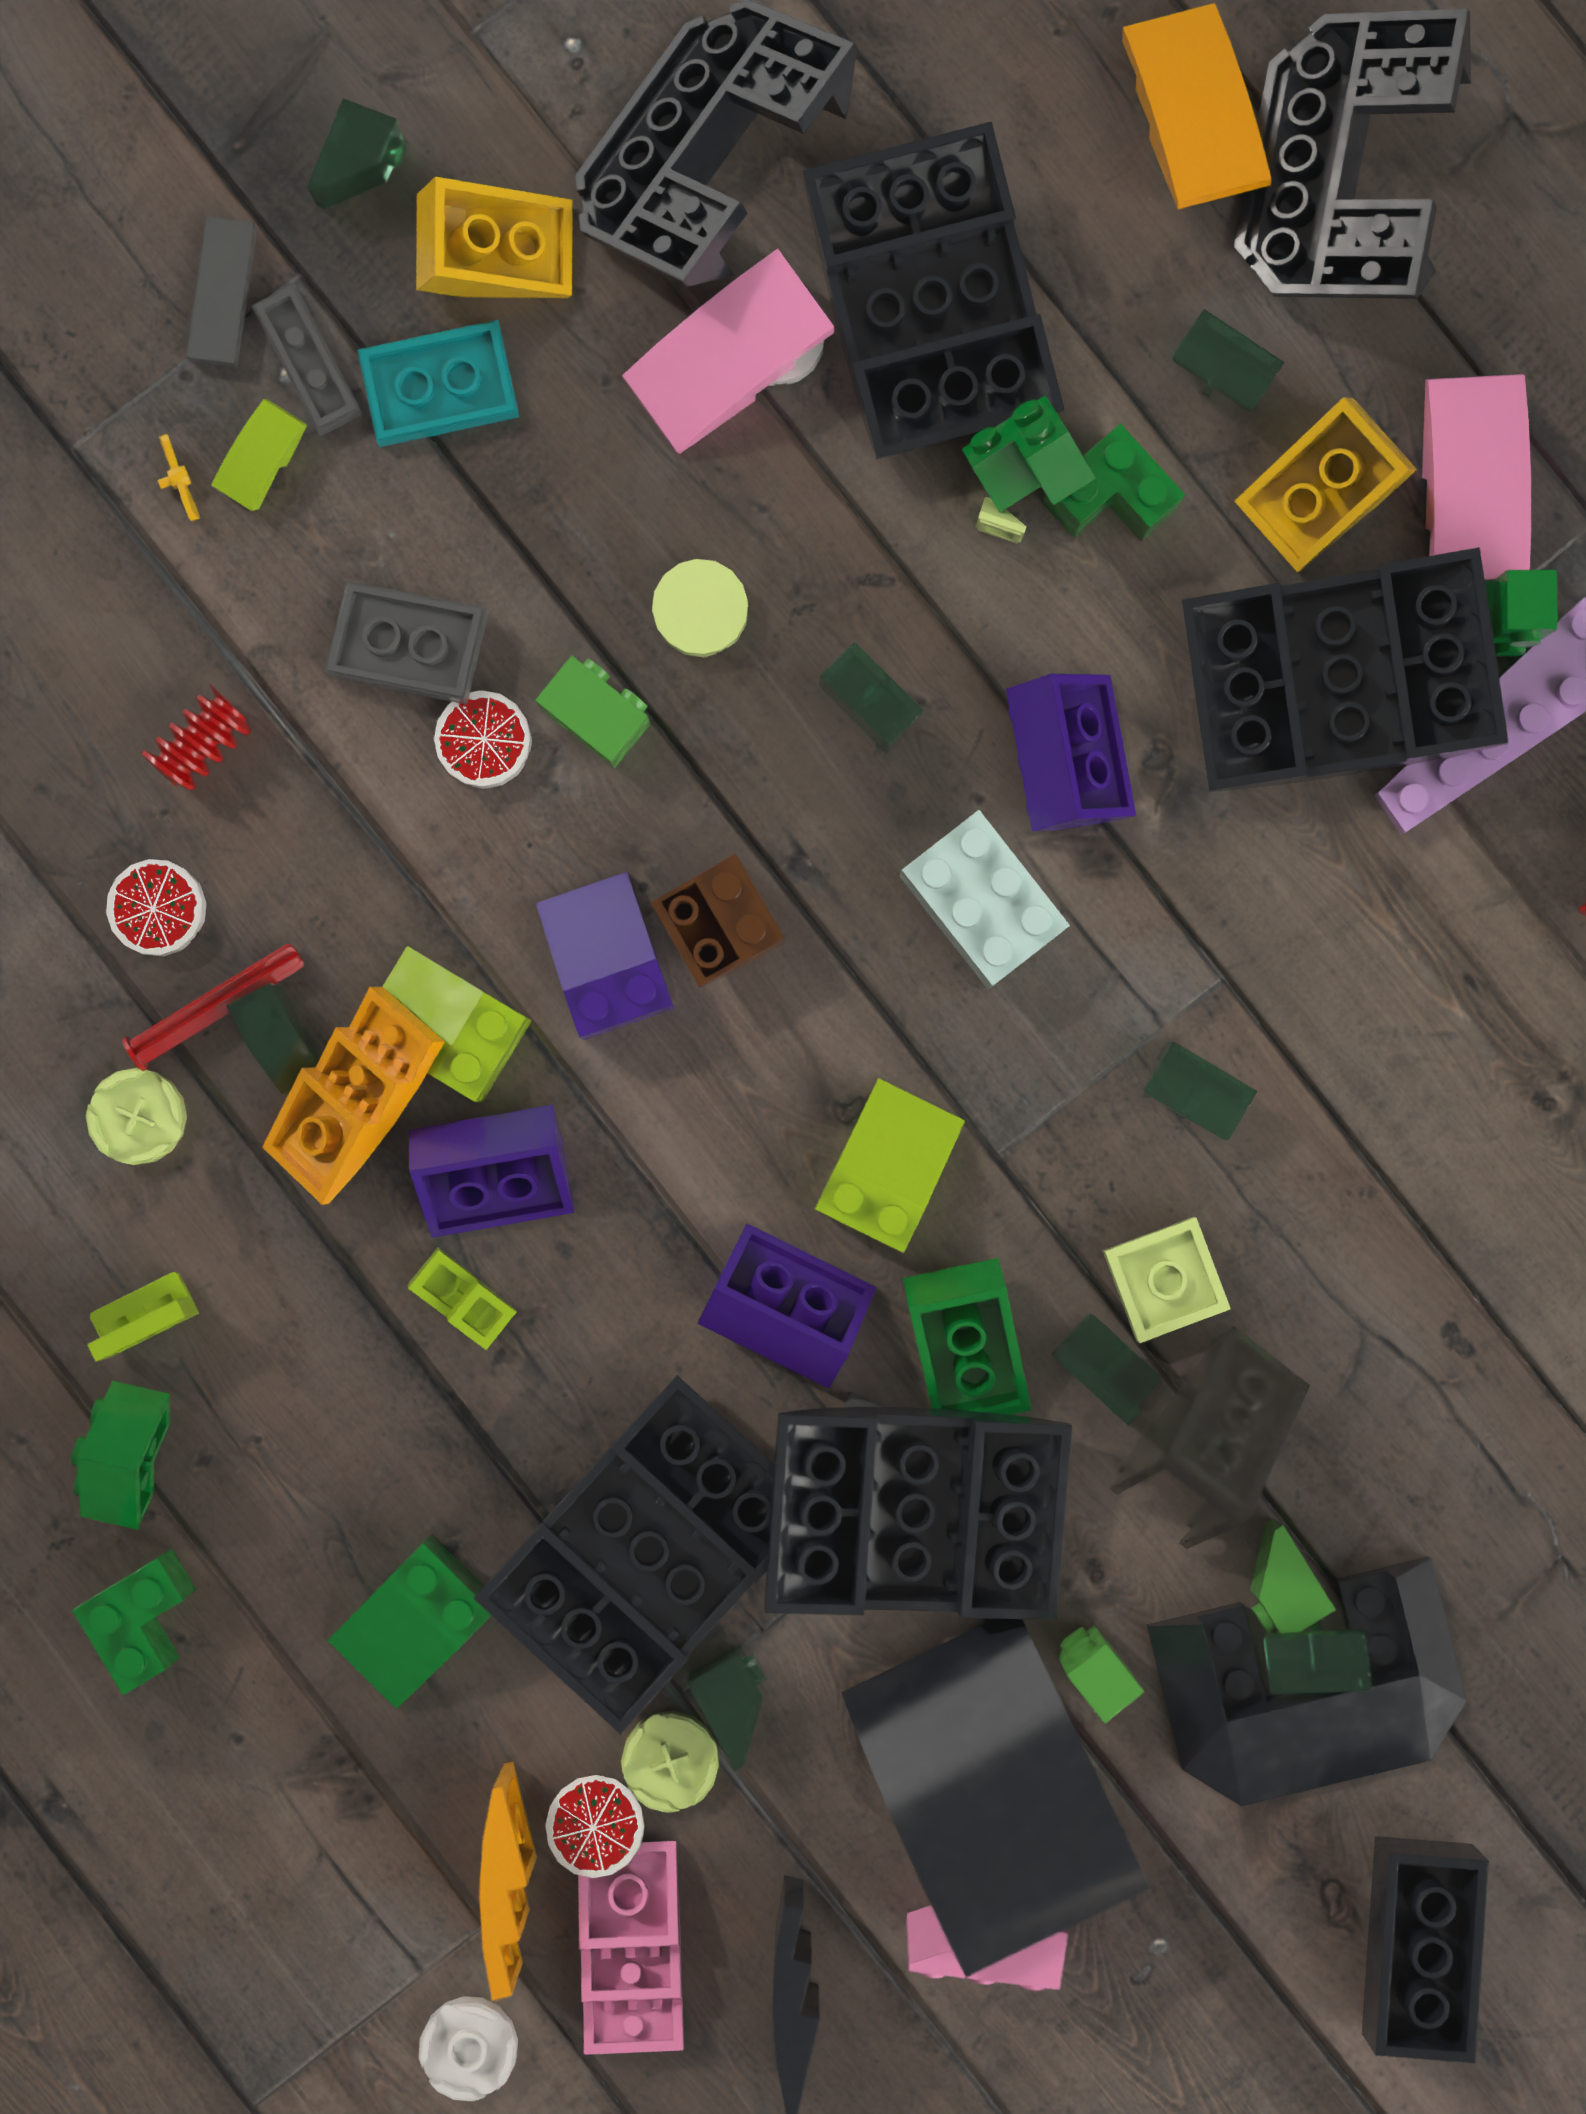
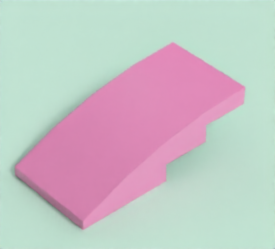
M777 248L693 312L651 348L622 377L679 455L756 401V394L794 368L795 360L834 333V325Z
M1524 374L1425 380L1422 478L1427 480L1425 529L1430 531L1429 556L1480 547L1485 580L1496 579L1506 570H1530L1531 462Z
M676 1841L642 1842L641 1847L630 1863L616 1873L596 1878L578 1875L584 2055L684 2050Z

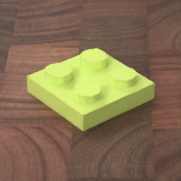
M1191 1217L1103 1250L1138 1343L1231 1309L1196 1217Z

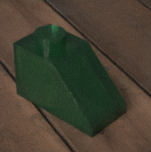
M342 98L307 186L316 206L326 209L387 182L392 168H399L406 151V140H404L397 119Z
M269 983L227 1005L248 1049L281 1094L291 1090L302 1068L316 1067L320 1058L282 986Z
M741 1645L690 1672L687 1681L692 1694L735 1771L744 1766L763 1700L764 1687L761 1683L767 1680L766 1674L756 1655L752 1653L746 1656Z

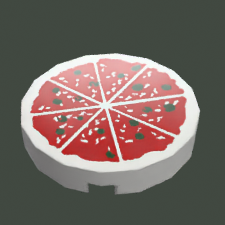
M481 690L469 694L467 705L451 702L447 705L437 720L434 742L439 760L452 777L466 785L486 789L504 785L520 773L528 759L532 737L529 722L514 702L499 693Z
M148 859L130 865L116 877L108 893L106 914L112 932L125 946L144 955L167 956L182 951L195 938L197 932H200L205 922L206 900L201 885L186 869L167 860Z
M599 1775L578 1778L561 1789L550 1805L545 1825L548 1846L558 1863L573 1874L590 1878L612 1875L629 1864L641 1847L645 1829L642 1807L632 1791L617 1779Z

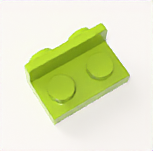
M171 1272L90 1314V1319L100 1337L87 1344L95 1362L111 1358L199 1314L180 1273Z

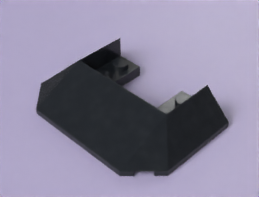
M742 0L729 5V14L708 22L704 16L685 22L575 175L576 190L581 196L582 213L579 214L581 232L584 236L686 287L734 276L719 252L745 218L747 211L740 201L706 185L757 114L802 134L806 133L822 109L846 119L858 50L854 42L752 0Z
M1468 8L1324 14L1308 28L1310 33L1289 52L1284 48L1269 61L1257 125L1271 175V185L1244 192L1234 247L1274 297L1417 299L1436 272L1428 256L1437 210L1434 200L1354 199L1370 114L1455 113L1460 84H1471L1470 11Z
M1429 1556L1335 1579L1358 1674L1270 1696L1265 1694L1245 1608L1241 1602L1146 1624L1181 1769L1238 1805L1245 1806L1431 1761L1466 1703V1697L1432 1559Z

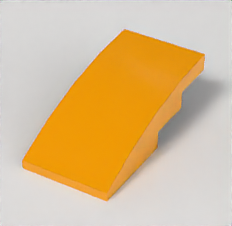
M1215 3L1123 27L1122 42L1136 74V93L1150 124L1149 140L1177 209L1270 186L1271 175L1255 115L1230 39Z
M369 987L350 1026L336 1027L316 1067L301 1069L262 1148L320 1204H329L363 1166L393 1127L423 1082L445 1041L385 988Z
M514 1762L503 1765L494 1784L482 1842L479 1891L482 1947L492 2001L512 1996L523 1964L518 1941L521 1938L530 1911L525 1886L528 1884L537 1859Z

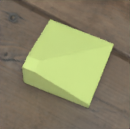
M985 497L975 528L978 531L1018 544V542L1021 543L1027 526L1006 509L999 512L992 499Z

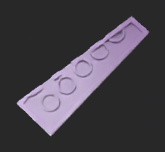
M1586 597L1580 600L1557 622V630L1542 639L1541 644L1532 646L1526 654L1517 659L1499 677L1508 744L1406 765L1374 795L1400 835L1406 833L1586 712Z

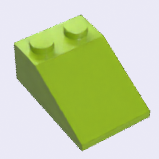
M409 946L406 947L382 986L445 1041L428 1074L472 1101L483 1103L532 1020Z
M878 1078L825 1185L815 1210L904 1253L927 1207L965 1120Z

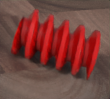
M211 684L209 685L215 696L213 701L201 695L195 698L202 711L200 714L188 709L182 711L188 724L186 728L172 722L168 725L174 737L172 742L158 736L154 739L160 751L158 756L145 750L141 752L146 760L176 787L180 785L193 791L196 788V783L191 772L193 771L207 777L210 774V770L205 758L221 763L224 757L218 745L222 744L235 749L237 742L232 731L235 730L247 736L251 733L245 717Z

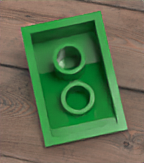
M999 1258L903 1278L931 1408L1008 1415L1032 1410Z
M431 1534L327 1641L397 1709L491 1616L474 1599L484 1585Z

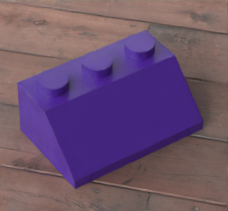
M1048 674L1006 689L1009 702V716L1013 724L1018 751L1017 760L1022 773L1027 801L1026 810L1030 817L1032 831L1065 830L1136 816L1111 675Z
M554 1105L409 1130V1172L431 1238L575 1213L563 1139Z
M746 1223L697 1324L830 1388L849 1355L877 1287Z

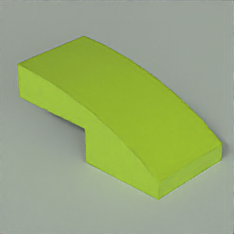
M263 399L227 453L211 486L250 511L259 510L279 468L288 466L308 424L270 400Z
M439 1247L436 1248L408 1283L409 1290L447 1317V1321L485 1350L489 1348L516 1314V1310Z

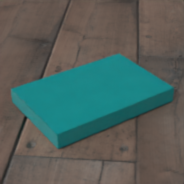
M498 320L357 350L379 447L520 417Z

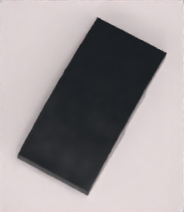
M784 1875L775 1927L772 2013L776 2066L786 2114H798L820 2021L819 1985L808 1982L812 1966L811 1932L799 1929L804 1911L803 1879Z

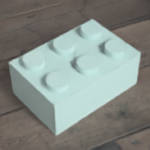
M980 810L903 868L899 875L987 989H990L1070 926Z

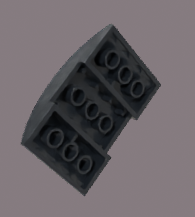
M992 121L803 170L802 174L832 310L857 402L876 460L974 435L988 427L995 428L1012 417L1013 412L1020 405L1030 400H1038L1046 395L1056 413L1064 411L1041 314L1036 313L1014 226L1016 215Z
M1480 547L1381 564L1378 569L1284 586H1280L1279 582L1182 600L1209 792L1275 786L1347 776L1462 755L1509 743Z
M676 1375L543 1519L474 1599L621 1735L688 1660L690 1653L754 1582L757 1583L766 1573L774 1464Z
M836 1407L779 1412L764 1603L765 1613L864 1615V1610L957 1612L961 1618L1057 1620L1072 1425L1065 1422L1008 1414L914 1407Z
M995 1618L841 1692L892 1820L938 1922L966 1978L1151 1889L1023 1619Z

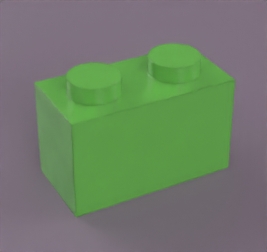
M571 656L535 701L541 711L615 769L650 726L648 716L643 713L648 706L630 690L625 688L620 694L608 685L606 681L610 678L609 674L591 659L587 658L582 664L574 656Z
M1095 1625L1091 1626L1088 1630H1085L1083 1627L1076 1629L1060 1644L1063 1650L1056 1654L1066 1675L1104 1723L1108 1722L1144 1693V1690L1130 1669Z

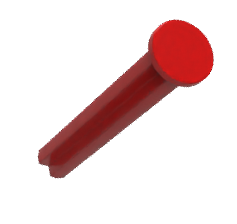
M283 945L132 1039L128 1036L122 1039L124 1048L136 1066L144 1072L148 1069L147 1063L300 970L304 965L302 957L293 945Z

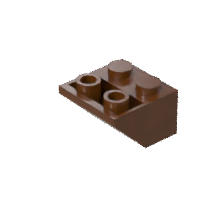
M736 853L650 902L700 988L750 964L785 943L783 934Z

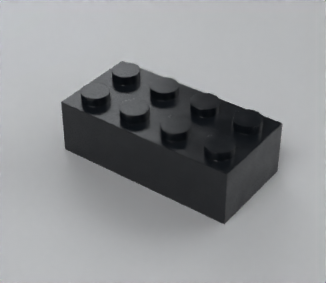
M1375 1836L1361 2034L1376 2056L1476 2063L1489 1860L1473 1844Z

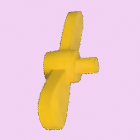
M161 435L159 440L171 470L167 471V477L158 480L161 489L173 486L174 490L178 489L190 521L200 519L198 509L187 487L192 484L185 465L178 466L168 435Z

